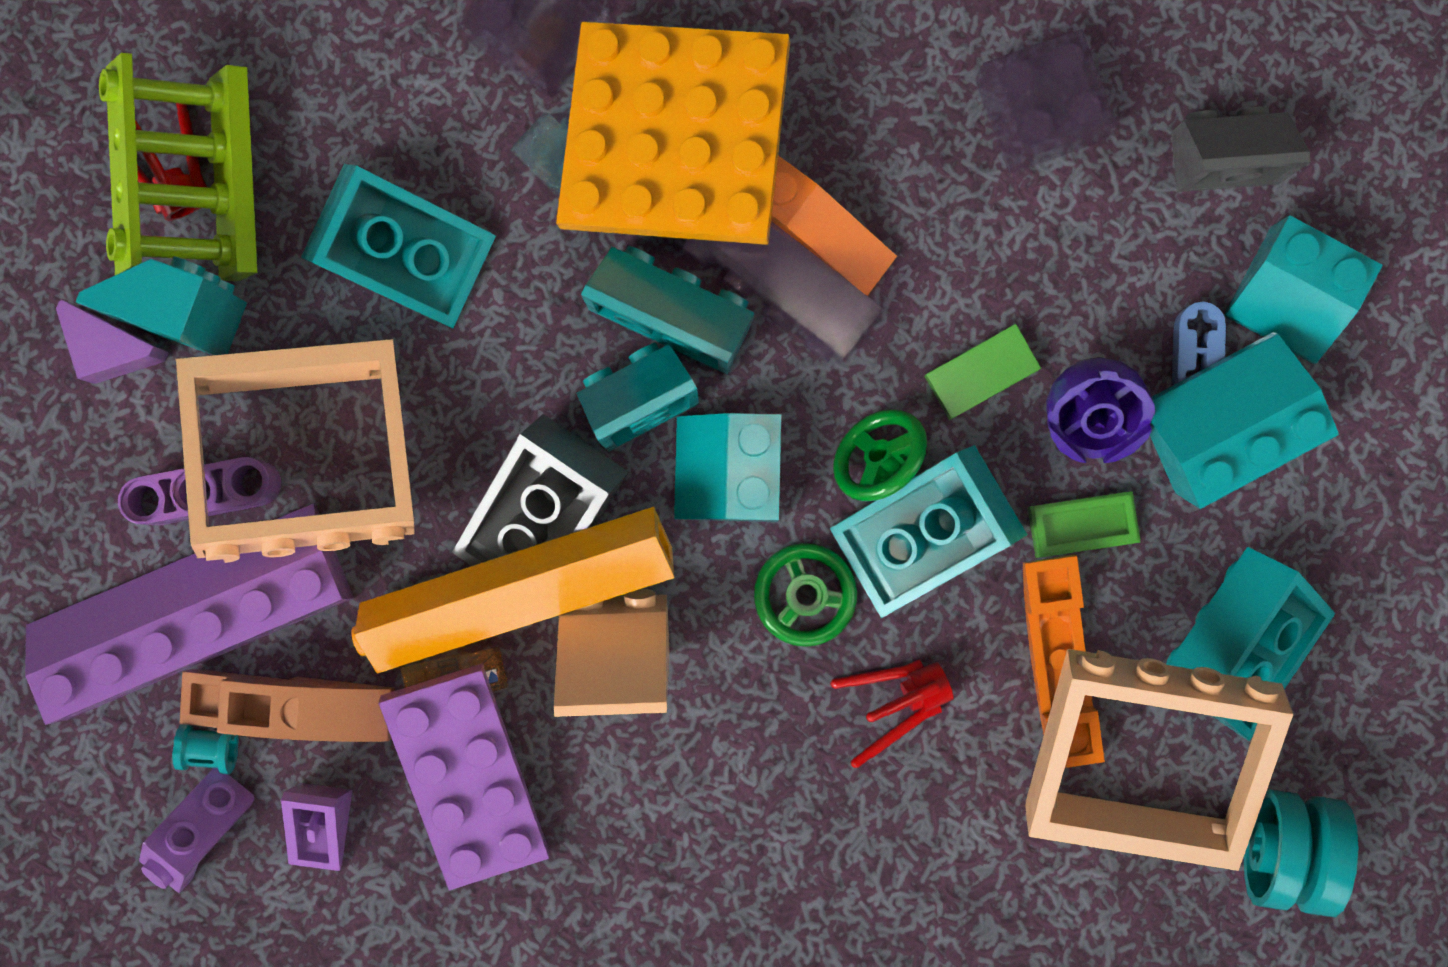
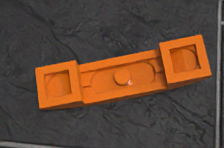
M1077 555L1023 562L1028 641L1043 734L1045 733L1067 649L1086 652L1080 608H1084ZM1085 695L1065 768L1105 762L1098 710L1093 707L1092 696Z

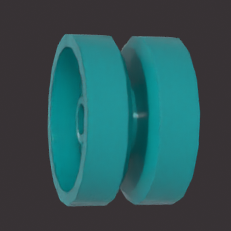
M1267 789L1244 854V879L1247 894L1253 905L1288 910L1296 903L1301 912L1335 918L1344 911L1352 895L1357 874L1359 851L1356 820L1353 809L1346 800L1311 796L1304 803L1298 793Z

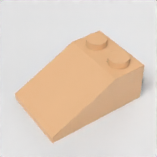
M638 589L626 593L624 596H617L559 615L554 717L667 713L669 675L667 595H655L653 590Z

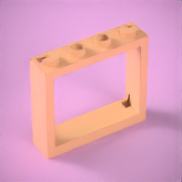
M393 339L176 359L190 542L197 558L206 557V561L223 559L225 563L238 560L241 553L262 551V555L265 557H283L295 553V547L317 545V549L321 551H337L348 548L350 541L372 539L373 544L389 545V540L404 539V535L414 534V517ZM381 378L395 507L209 527L199 395Z
M1067 649L1026 799L1025 808L1029 837L1239 871L1293 717V712L1282 683L1263 681L1260 676L1245 678L1221 674L1207 667L1189 669L1171 666L1151 658L1134 660L1111 656L1100 650L1097 653ZM1085 695L1257 723L1225 819L1059 793L1060 782Z

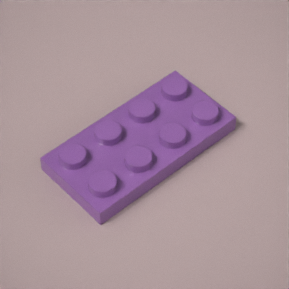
M483 663L380 696V709L449 890L549 859V848Z

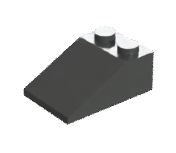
M542 414L517 438L452 553L471 566L593 527L605 512L629 471Z

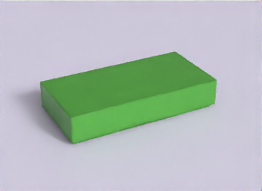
M1015 324L927 373L924 377L950 421L1037 372L1041 367Z
M1133 491L1028 507L1036 558L1141 542Z

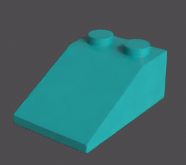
M344 164L301 258L450 328H454L496 235L357 165Z
M656 343L649 344L631 354L628 358L632 364L613 373L611 368L607 367L583 380L586 388L576 394L597 440L608 452L699 405L697 387L670 344L661 349L658 348Z
M975 445L956 452L913 478L900 491L884 499L876 500L830 528L881 618L1028 535Z

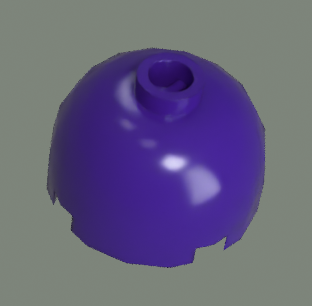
M1103 357L1083 359L1067 367L1052 384L1046 400L1050 436L1060 452L1075 461L1087 463L1085 459L1087 457L1092 459L1102 458L1104 463L1116 462L1134 453L1149 438L1152 431L1150 423L1153 413L1155 414L1152 396L1137 371L1125 363Z

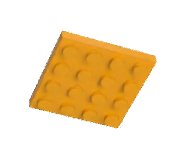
M581 22L556 220L558 227L564 230L769 245L790 50L789 34Z

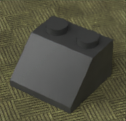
M1265 106L1245 108L1238 111L1237 116L1218 117V112L1215 110L1193 112L1188 114L1186 120H1183L1171 132L1177 192L1278 185L1311 162L1310 151L1289 113H1270L1269 107Z

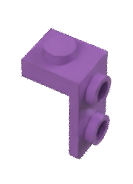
M213 768L143 842L139 862L143 864L141 868L143 874L156 886L166 889L169 885L180 894L194 878L198 863L253 804L254 795L230 775L221 774L218 768Z

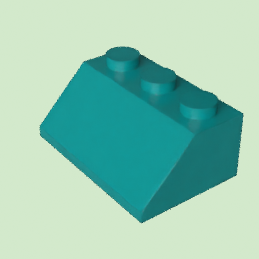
M627 246L625 252L615 247H611L581 293L588 310L664 346L670 344L673 350L728 375L754 320V312L746 309L749 302L724 289L720 290L719 295L700 288L702 282L700 278L680 268L674 267L671 274L653 266L655 258L638 248Z
M173 256L170 265L149 259L80 291L76 299V303L123 323L211 355L228 354L247 305L246 301L233 295L235 285L220 280L221 277L205 271L206 268L175 256Z
M1275 332L1152 396L1155 405V414L1153 413L1150 423L1152 427L1150 433L1152 442L1175 493L1199 509L1339 435L1321 388L1280 335Z
M1247 547L1239 560L1232 563L1228 568L1224 582L1211 601L1198 612L1194 626L1182 644L1171 652L1166 665L1189 669L1207 667L1221 674L1245 678L1260 676L1263 681L1282 683L1285 689L1336 613L1298 571ZM1212 716L1248 741L1254 735L1257 726L1255 722Z

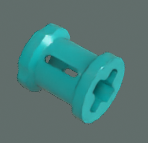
M179 725L174 737L172 752L175 770H188L190 766L218 768L221 774H231L237 762L239 735L217 733V731L194 730L192 725Z

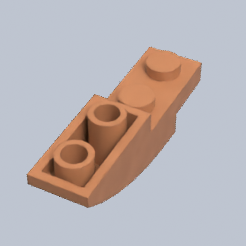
M190 669L182 672L180 724L217 728V733L273 739L339 742L390 741L392 738L380 709L379 699L381 695L395 691V688L306 677H295L287 680Z

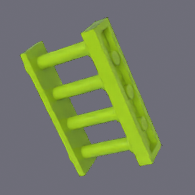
M120 53L105 69H102L99 78L100 99L107 102L113 228H110L107 233L106 251L108 259L115 263V275L141 264L142 257L173 258V256L182 259L212 260L214 265L218 266L219 277L223 281H241L258 273L247 67L226 65L210 77L206 85L133 77L132 54ZM134 99L205 106L206 111L211 112L212 132L208 136L136 130ZM137 152L207 157L208 161L213 163L214 183L210 188L139 183ZM139 204L210 209L212 214H216L217 234L213 239L141 235Z

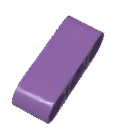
M241 457L204 464L205 480L210 486V496L207 500L208 516L266 505L278 496L281 489V477L278 470L272 464L263 460ZM185 468L137 477L128 481L121 488L118 495V507L121 514L128 521L142 525H166L189 520ZM256 468L262 476V486L256 494L249 496L243 489V478L249 470ZM153 488L159 498L158 506L151 515H147L142 509L141 499L147 490Z

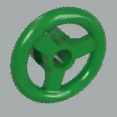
M898 409L878 411L857 422L841 440L834 457V478L841 491L859 501H876L889 497L905 487L919 471L926 455L927 436L922 423L911 413ZM885 425H899L908 431V433L891 441L884 439L875 441L868 434ZM856 446L864 452V461L867 464L859 484L853 481L849 474V460Z
M800 543L777 551L764 563L755 582L754 602L761 622L776 638L795 646H816L832 640L849 624L856 608L857 587L852 571L838 554L821 545ZM801 559H813L827 565L837 576L842 593L828 591L825 583L820 578L806 574ZM786 565L791 578V582L786 589L787 606L777 617L770 604V586L776 573ZM803 585H810L816 593L815 600L809 605L800 604L796 598L797 590ZM825 606L839 609L835 617L819 629L799 631L790 628L799 615H816Z

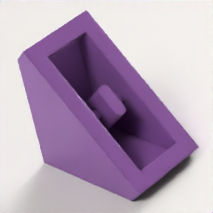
M60 299L56 307L77 379L97 384L162 363L169 354V352L67 301Z
M300 783L284 791L281 805L288 864L335 871L341 870L352 797L351 789Z

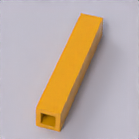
M651 507L359 603L356 626H353L351 631L352 640L359 655L367 656L378 674L673 579L672 546L655 508Z

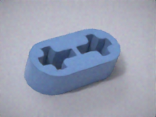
M1204 301L1193 303L1183 309L1175 319L1172 362L1173 385L1186 379V373L1196 368L1197 356H1201V370L1225 358V317L1221 310L1212 303ZM1198 313L1202 314L1203 322L1211 323L1212 326L1211 331L1202 335L1201 348L1197 347L1196 330L1188 329L1187 322L1197 318Z

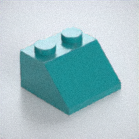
M1289 215L1270 227L1224 316L1262 337L1272 332L1278 333L1294 354L1316 364L1357 314L1383 265Z
M723 413L677 416L674 520L778 522L781 414Z

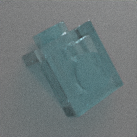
M544 112L510 148V151L553 193L560 195L567 131L549 113Z

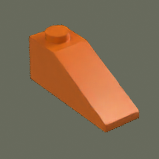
M778 155L770 227L867 298L897 258V255L817 183Z

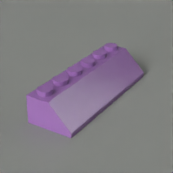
M313 503L278 519L320 514L316 504ZM317 545L295 547V553L283 557H265L262 555V551L241 553L238 560L225 563L223 559L206 561V557L197 558L196 554H192L27 624L25 676L45 725L74 718L354 599V596L336 552L318 550Z

